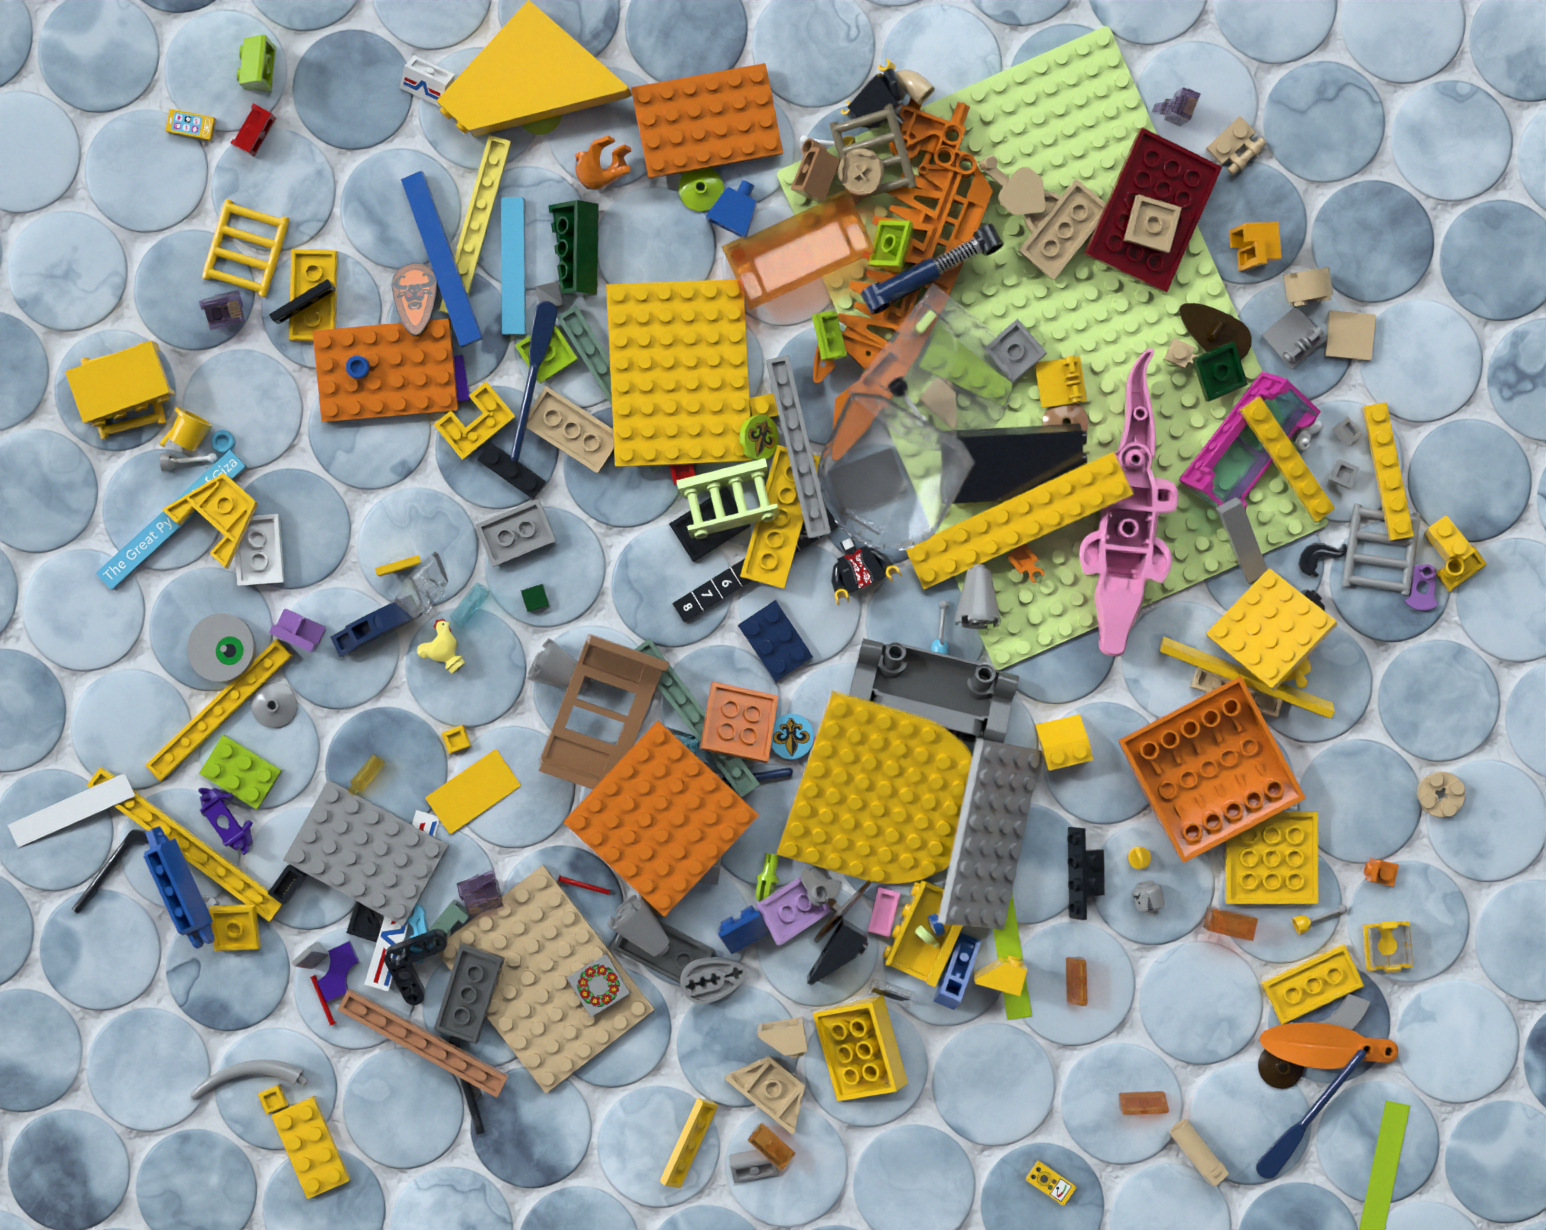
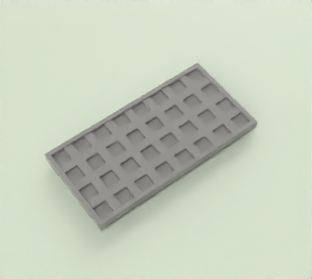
M976 739L938 922L951 925L1004 929L1018 859L1021 853L1022 840L1026 830V821L1031 806L1036 774L1040 763L1041 750Z

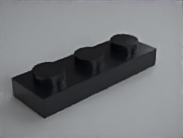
M489 442L477 460L534 500L547 481L519 461L513 462L509 454L492 442Z

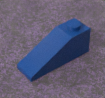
M963 933L959 934L933 1002L955 1010L961 1003L982 941Z

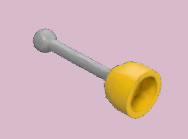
M1342 904L1337 909L1313 918L1299 915L1292 918V923L1297 934L1301 935L1310 930L1311 923L1337 913L1344 914L1347 911V907Z

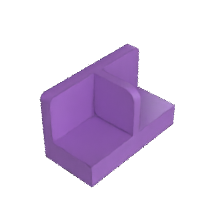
M284 609L277 625H272L269 633L309 652H315L326 627L291 610Z

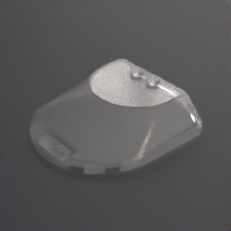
M933 283L871 364L847 391V394L907 441L923 448L942 451L941 431L994 428L998 424L1010 400L1012 370L1005 348L997 336ZM928 310L933 311L936 317L923 333L914 329ZM900 376L905 379L908 385L906 394L919 413L926 417L927 423L922 426L918 423L917 416L903 397H896L889 391L887 386L893 379Z
M853 392L848 397L823 450L818 466V478H820L825 508H830L836 517L835 523L844 532L867 546L884 550L885 547L896 548L898 551L913 548L916 544L928 540L937 531L953 505L974 465V461L960 440L882 395Z

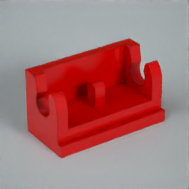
M253 103L251 106L252 110L235 139H232L230 143L250 156L255 157L276 117Z

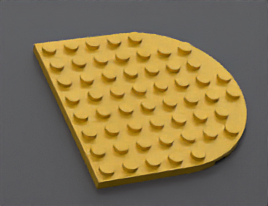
M832 690L776 855L862 880L885 884L913 882L944 870L950 866L973 758L972 753L960 739L958 740L953 734L948 732L947 728L932 720Z

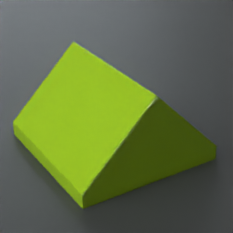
M879 220L867 265L897 273L903 272L914 231L913 222Z

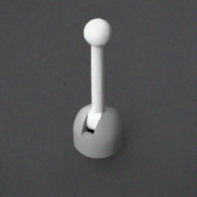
M160 453L162 472L174 470L178 463L207 460L215 462L217 460V456L214 453L208 456L177 459L172 453Z

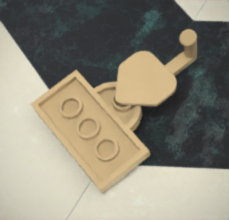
M995 156L984 158L979 163L980 169L1003 187L999 192L1000 204L1013 215L1024 214L1025 225L1031 232V235L1018 252L1047 277L1054 280L1093 232L1106 203L1078 179H1075L1063 195L1060 196L1055 192H1044L1043 179L1028 167L1019 168L1009 178L996 167L998 161Z

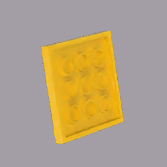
M1268 568L1214 624L1206 635L1266 686L1275 691L1338 623Z
M1281 811L1226 840L1225 903L1318 904V812Z

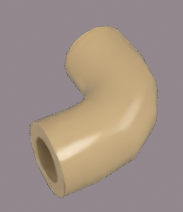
M907 69L895 72L902 91L901 100L908 94L918 104H922L934 92V86L919 73Z

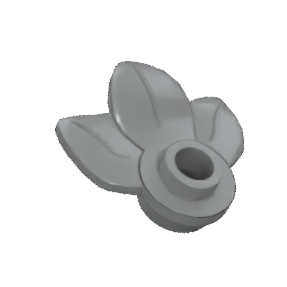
M815 866L811 871L806 868L803 869L801 875L802 883L808 890V898L813 905L822 906L827 903L828 899H833L838 895L840 881L835 879L828 880L825 868Z

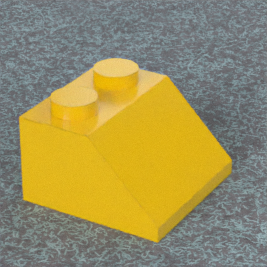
M1080 714L1035 725L1045 769L1048 771L1093 760L1089 739Z
M1008 955V958L1000 957L975 971L973 979L975 984L1020 996L1027 968L1021 961V958Z

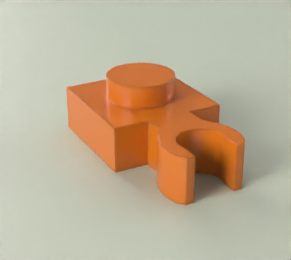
M1026 544L1018 546L1006 556L1019 574H1022L1025 570L1027 571L1031 582L1036 583V580L1033 578L1035 571L1039 572L1042 577L1045 576L1043 570L1034 565L1039 559Z

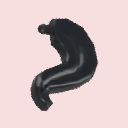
M1316 542L1306 546L1300 554L1298 562L1301 572L1308 576L1312 574L1318 577L1319 574L1315 571L1318 567V559L1321 556L1340 558L1346 553L1347 545L1342 544L1340 549Z

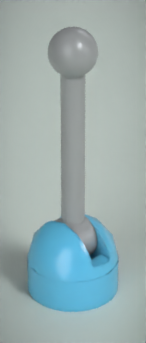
M943 600L940 602L942 609L939 638L932 643L931 651L949 655V645L943 639L945 615L949 603Z

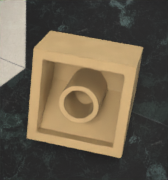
M803 1017L758 1024V1037L784 1056L790 1055V1058H797L803 1056L804 1052H808Z

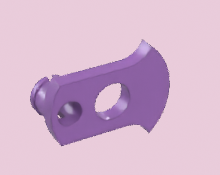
M1432 565L1414 566L1410 594L1404 600L1413 609L1429 610L1439 604L1434 598L1436 569ZM1426 568L1428 570L1427 575H1424L1420 570ZM1420 581H1425L1428 584V591L1425 594H1420L1417 591V584Z

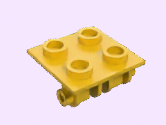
M1067 356L1064 359L1037 362L1035 364L1041 408L1087 402L1080 356Z

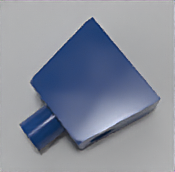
M742 180L737 191L727 187L707 213V221L746 239L757 205L756 200L749 197L755 186Z

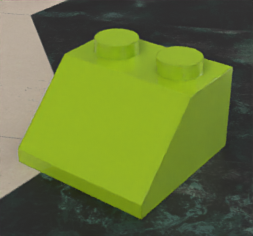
M266 35L244 38L243 45H240L239 58L242 60L241 68L237 69V81L244 89L272 92L276 46Z

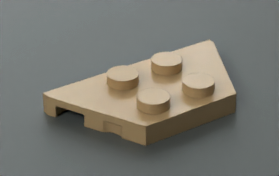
M770 1055L724 1077L726 1081L792 1135L794 1134L805 1084Z

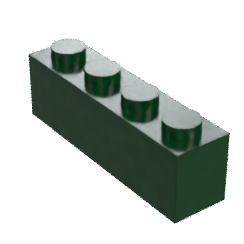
M574 200L548 205L549 213H552L554 222L551 223L552 233H556L557 244L554 245L555 254L560 259L557 269L561 294L578 297L597 295L599 204Z

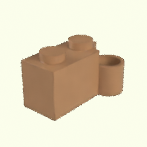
M809 138L802 146L801 153L804 156L791 190L809 200L824 202L829 193L833 177L838 171L840 159L827 152L826 146Z

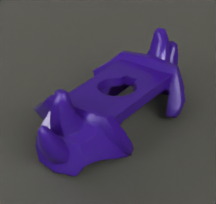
M215 787L212 789L199 788L198 792L202 795L200 796L202 805L200 812L209 820L221 837L222 844L225 847L230 846L236 851L241 850L242 855H246L250 845L253 843L250 829L253 822L250 820L245 821L243 828L238 824L224 804V801L231 802L233 800L232 793L225 794ZM220 815L228 818V829L218 825L217 819Z

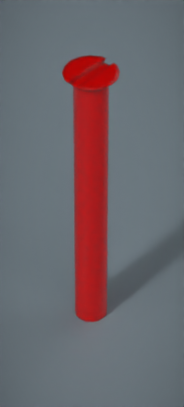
M559 875L558 882L609 895V889Z
M316 975L311 976V981L328 1019L329 1026L337 1022L333 1019L328 1004L317 983Z

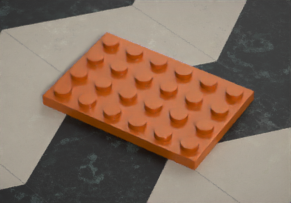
M766 63L631 87L648 179L783 155Z
M450 319L430 320L424 332L417 337L412 336L402 323L312 331L321 422L459 410ZM352 356L365 357L370 364L369 374L362 379L352 378L346 371V363Z

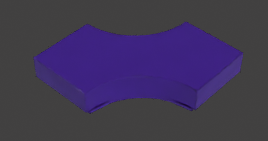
M351 941L328 951L330 956L329 969L325 976L317 981L326 1002L345 994L348 990V973L352 966L359 962Z

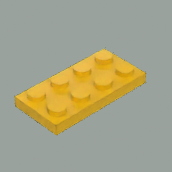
M315 1095L271 1115L307 1199L350 1181L351 1178Z

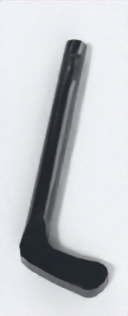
M133 829L127 834L72 907L75 913L79 914L134 841L139 840L149 845L146 831Z
M450 1036L449 1043L461 1049V1039ZM460 1078L476 1135L484 1133L485 1130L471 1083Z

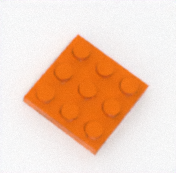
M712 682L710 684L700 750L767 763L778 695Z

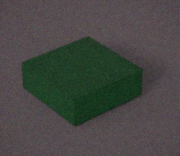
M543 584L521 590L527 612L550 606Z

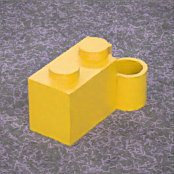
M1445 515L1428 527L1424 535L1445 560L1444 575L1449 579H1456L1464 571V562L1472 557L1475 550L1449 517ZM1448 565H1457L1459 567V572H1451L1448 568Z

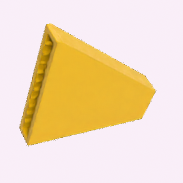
M528 0L436 102L441 107L439 111L448 120L452 117L457 121L455 126L464 134L469 132L473 137L629 98L632 93L626 84Z

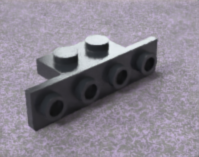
M1068 827L1069 917L1087 920V897L1105 895L1104 850H1086V828Z

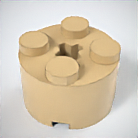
M1329 267L1283 275L1287 303L1290 302V306L1309 304L1308 299H1313V302L1332 300L1333 288Z

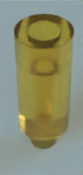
M373 753L350 780L352 785L347 791L353 796L358 791L363 792L386 765L385 761Z

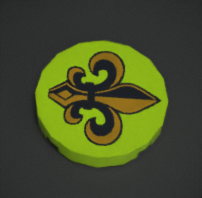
M753 415L743 422L739 440L740 445H743L744 454L752 460L768 459L775 453L779 434L777 426L771 418L766 415Z

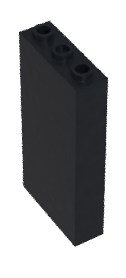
M1080 423L941 431L943 498L945 504L1008 501L1087 464V455L1083 453V445H1087V433L1083 431Z

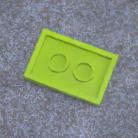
M224 734L199 774L227 792L232 793L253 808L259 809L283 770Z

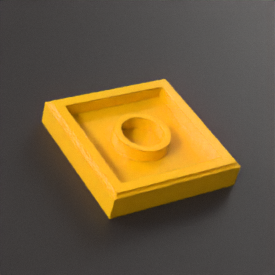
M255 904L210 906L208 910L213 920L210 924L215 936L213 941L214 951L259 950L261 948Z

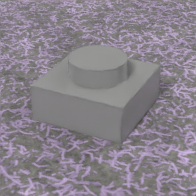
M1348 416L1333 428L1336 437L1346 447L1362 435Z
M1337 459L1328 480L1351 489L1360 467Z

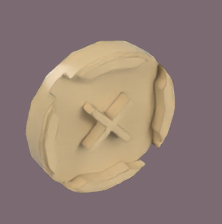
M865 148L855 149L847 153L840 161L838 168L839 180L848 192L855 195H867L881 185L884 178V165L880 157L873 151Z

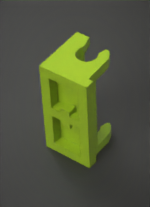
M831 310L812 314L822 362L847 357L837 311Z

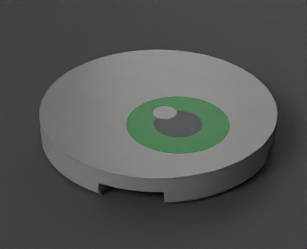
M213 614L202 619L193 628L188 639L187 654L190 664L200 676L215 682H228L244 674L250 668L256 654V642L248 624L242 619L230 614Z

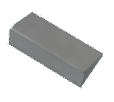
M774 1147L729 1155L734 1183L779 1175Z

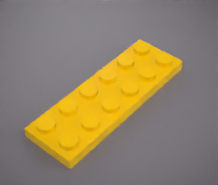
M777 445L766 483V491L770 505L777 504L780 516L775 517L774 520L769 522H755L740 577L785 589L804 519L787 448ZM812 454L816 472H818L821 457Z

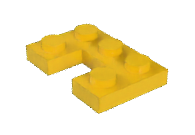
M487 381L469 395L483 413L471 424L465 427L451 410L433 424L463 461L516 418Z

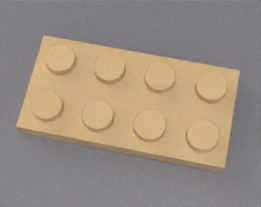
M544 387L530 409L526 428L599 474L614 450L613 429L549 387Z

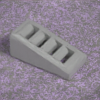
M315 942L296 957L292 964L295 967L313 969L329 953L319 942Z

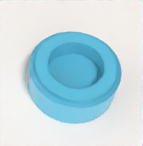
M219 430L211 438V445L217 452L227 453L235 447V437L229 431Z

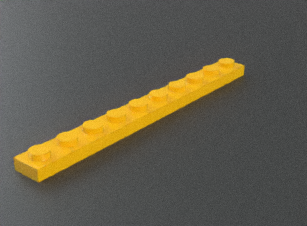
M100 767L86 786L92 788L116 776L104 767ZM133 790L134 797L113 805L147 831L161 826L169 840L176 839L184 858L246 905L255 904L256 912L269 922L272 921L283 906L268 895V889L135 790Z

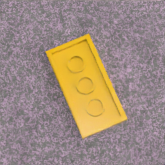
M291 249L290 301L326 279H329L334 284L336 291L289 318V341L313 342V330L336 329L337 250Z
M1341 944L1261 982L1281 1025L1364 987L1345 944Z

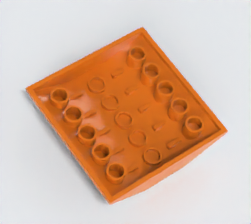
M1241 676L1118 740L1138 785L1182 863L1306 799Z

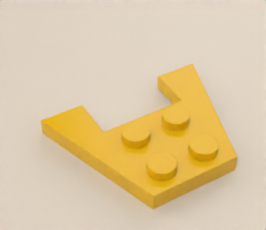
M222 473L162 510L181 526L196 509L225 536L210 554L226 569H229L258 503L228 475Z

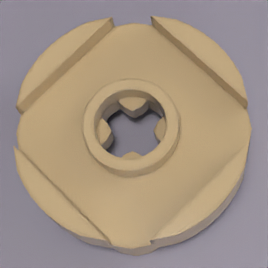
M1437 771L1425 776L1420 781L1417 788V798L1426 813L1436 817L1453 816L1463 805L1465 786L1455 775L1444 771ZM1444 788L1446 797L1439 801L1438 795L1435 793L1437 790L1441 791Z

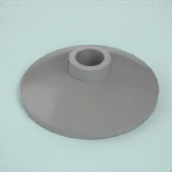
M278 682L262 685L253 695L251 703L252 712L262 725L271 728L282 727L294 718L297 711V699L294 692L285 684ZM271 701H274L276 703V708L274 710L270 709L269 703Z

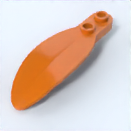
M1301 1022L1277 1025L1266 1029L1260 1035L1261 1045L1274 1056L1310 1068H1343L1360 1049L1363 1050L1365 1046H1368V1051L1362 1061L1389 1063L1398 1056V1046L1392 1040L1363 1037L1353 1030L1328 1023ZM1389 1047L1390 1053L1386 1055L1385 1050Z

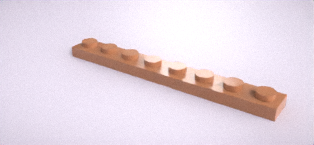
M352 989L347 990L338 1008V1011L496 1098L500 1095L509 1075Z

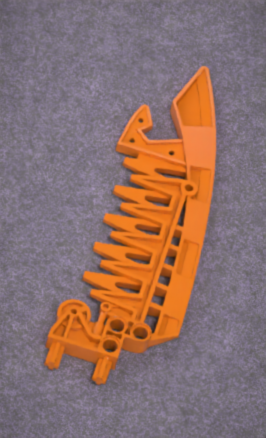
M911 97L908 105L902 104L899 115L905 120L900 126L909 160L914 159L920 150L926 152L922 164L918 167L919 175H914L917 184L916 188L902 187L886 192L914 208L910 209L891 205L889 211L905 221L913 222L914 230L927 233L923 244L914 238L911 239L905 263L916 265L928 258H932L936 245L945 247V254L947 251L950 252L951 249L954 250V247L961 246L962 243L965 245V241L971 240L974 232L978 230L993 190L977 166L974 156L958 150L966 127L963 125L970 106L963 102H957L951 121L920 111L922 104H918ZM954 132L957 134L958 140L951 142L947 140L946 134ZM894 141L890 142V153L893 156L898 155ZM943 153L947 154L950 157V161L948 163H941L938 160V156ZM934 155V165H929L931 157ZM967 161L971 164L972 169L963 171L959 164ZM973 175L974 179L967 197L963 198L956 195L955 193L961 178L966 179ZM914 197L938 200L936 210L933 211L914 200ZM952 202L963 205L958 220L947 216ZM874 216L873 221H872V224H874L875 226L878 227L879 220H888V221H904V220H897V219H891V218H885V217ZM944 223L954 226L949 241L939 238ZM862 248L860 256L869 260L871 249ZM963 261L961 265L958 263V266L954 265V268L950 267V270L947 269V272L943 271V274L940 273L941 278L922 287L927 290L911 319L910 316L920 289L903 297L900 309L891 304L883 312L872 315L866 304L855 302L854 308L870 318L843 313L838 314L839 322L846 326L845 331L841 330L846 352L866 373L835 398L831 458L833 460H838L889 401L893 394L887 388L888 384L897 377L902 376L904 378L951 292L964 263ZM867 270L865 275L878 283H882L899 273L886 270L889 273ZM850 281L848 288L860 295L865 288L872 284ZM928 310L933 311L936 317L926 330L918 336L912 334L910 330L921 316ZM867 326L890 329L899 334V336L893 343H890L867 330ZM818 344L813 366V381L815 383H820L836 367L834 360L824 362L826 364L824 367L820 366L822 358ZM867 351L871 352L870 356L866 355Z

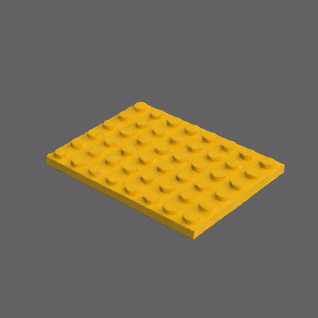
M743 279L606 284L615 467L752 462L753 460L744 454L743 445H740L739 440L742 424L746 419L750 418Z

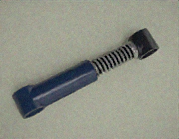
M987 224L975 231L973 238L968 240V242L965 241V245L962 243L961 246L954 247V250L951 249L950 252L943 253V256L939 255V258H928L882 283L872 284L865 288L860 295L872 315L881 313L892 303L941 278L940 273L943 274V271L947 272V269L950 270V267L954 268V265L958 266V263L961 265L962 261L965 263V260L968 261L969 257L972 259V256L976 257V255L980 254L984 256L991 255L1001 249L1004 243L993 224Z

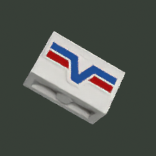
M414 55L404 66L400 88L440 106L436 101L453 83L455 74Z

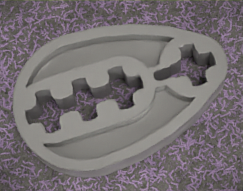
M707 957L694 960L683 969L680 985L690 1001L697 1004H708L723 998L735 990L746 978L747 972L742 963L722 957ZM737 967L738 970H741L740 972H738V977H734L732 974H730L733 972V968ZM715 973L716 976H719V978H716V983H712L710 980H708L711 978V974ZM704 976L708 981H705V986L701 987L697 982L700 981V977ZM693 979L697 984L694 985V989L690 990L686 985L689 984V980Z

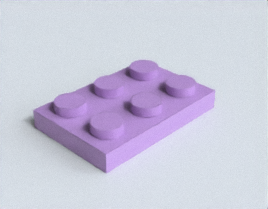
M801 876L756 904L777 945L783 944L832 912L829 909L828 902L822 906H815L810 902L808 890L803 885Z

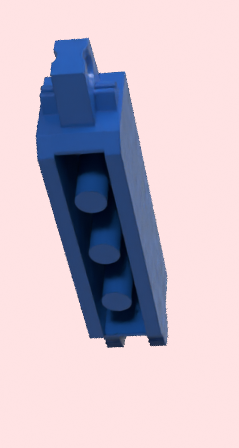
M161 826L145 832L150 849L144 852V859L177 932L182 936L187 934L192 943L191 945L196 949L204 946V942L205 944L212 943L215 936L209 923L213 922L176 839L169 840Z

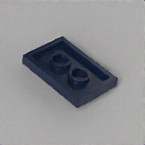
M776 600L738 624V627L775 682L813 657Z

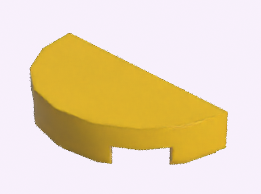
M419 555L377 567L375 571L377 576L382 577L386 574H394L407 570L409 567L417 566L421 563Z

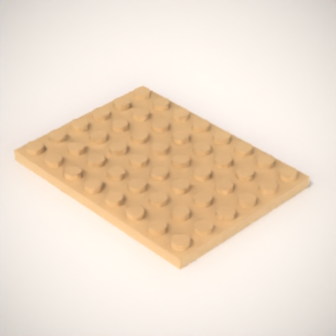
M544 864L448 938L445 950L438 953L451 971L461 943L505 957L486 1017L545 1093L553 1089L655 1009ZM607 953L628 987L630 994L590 1017L567 977Z

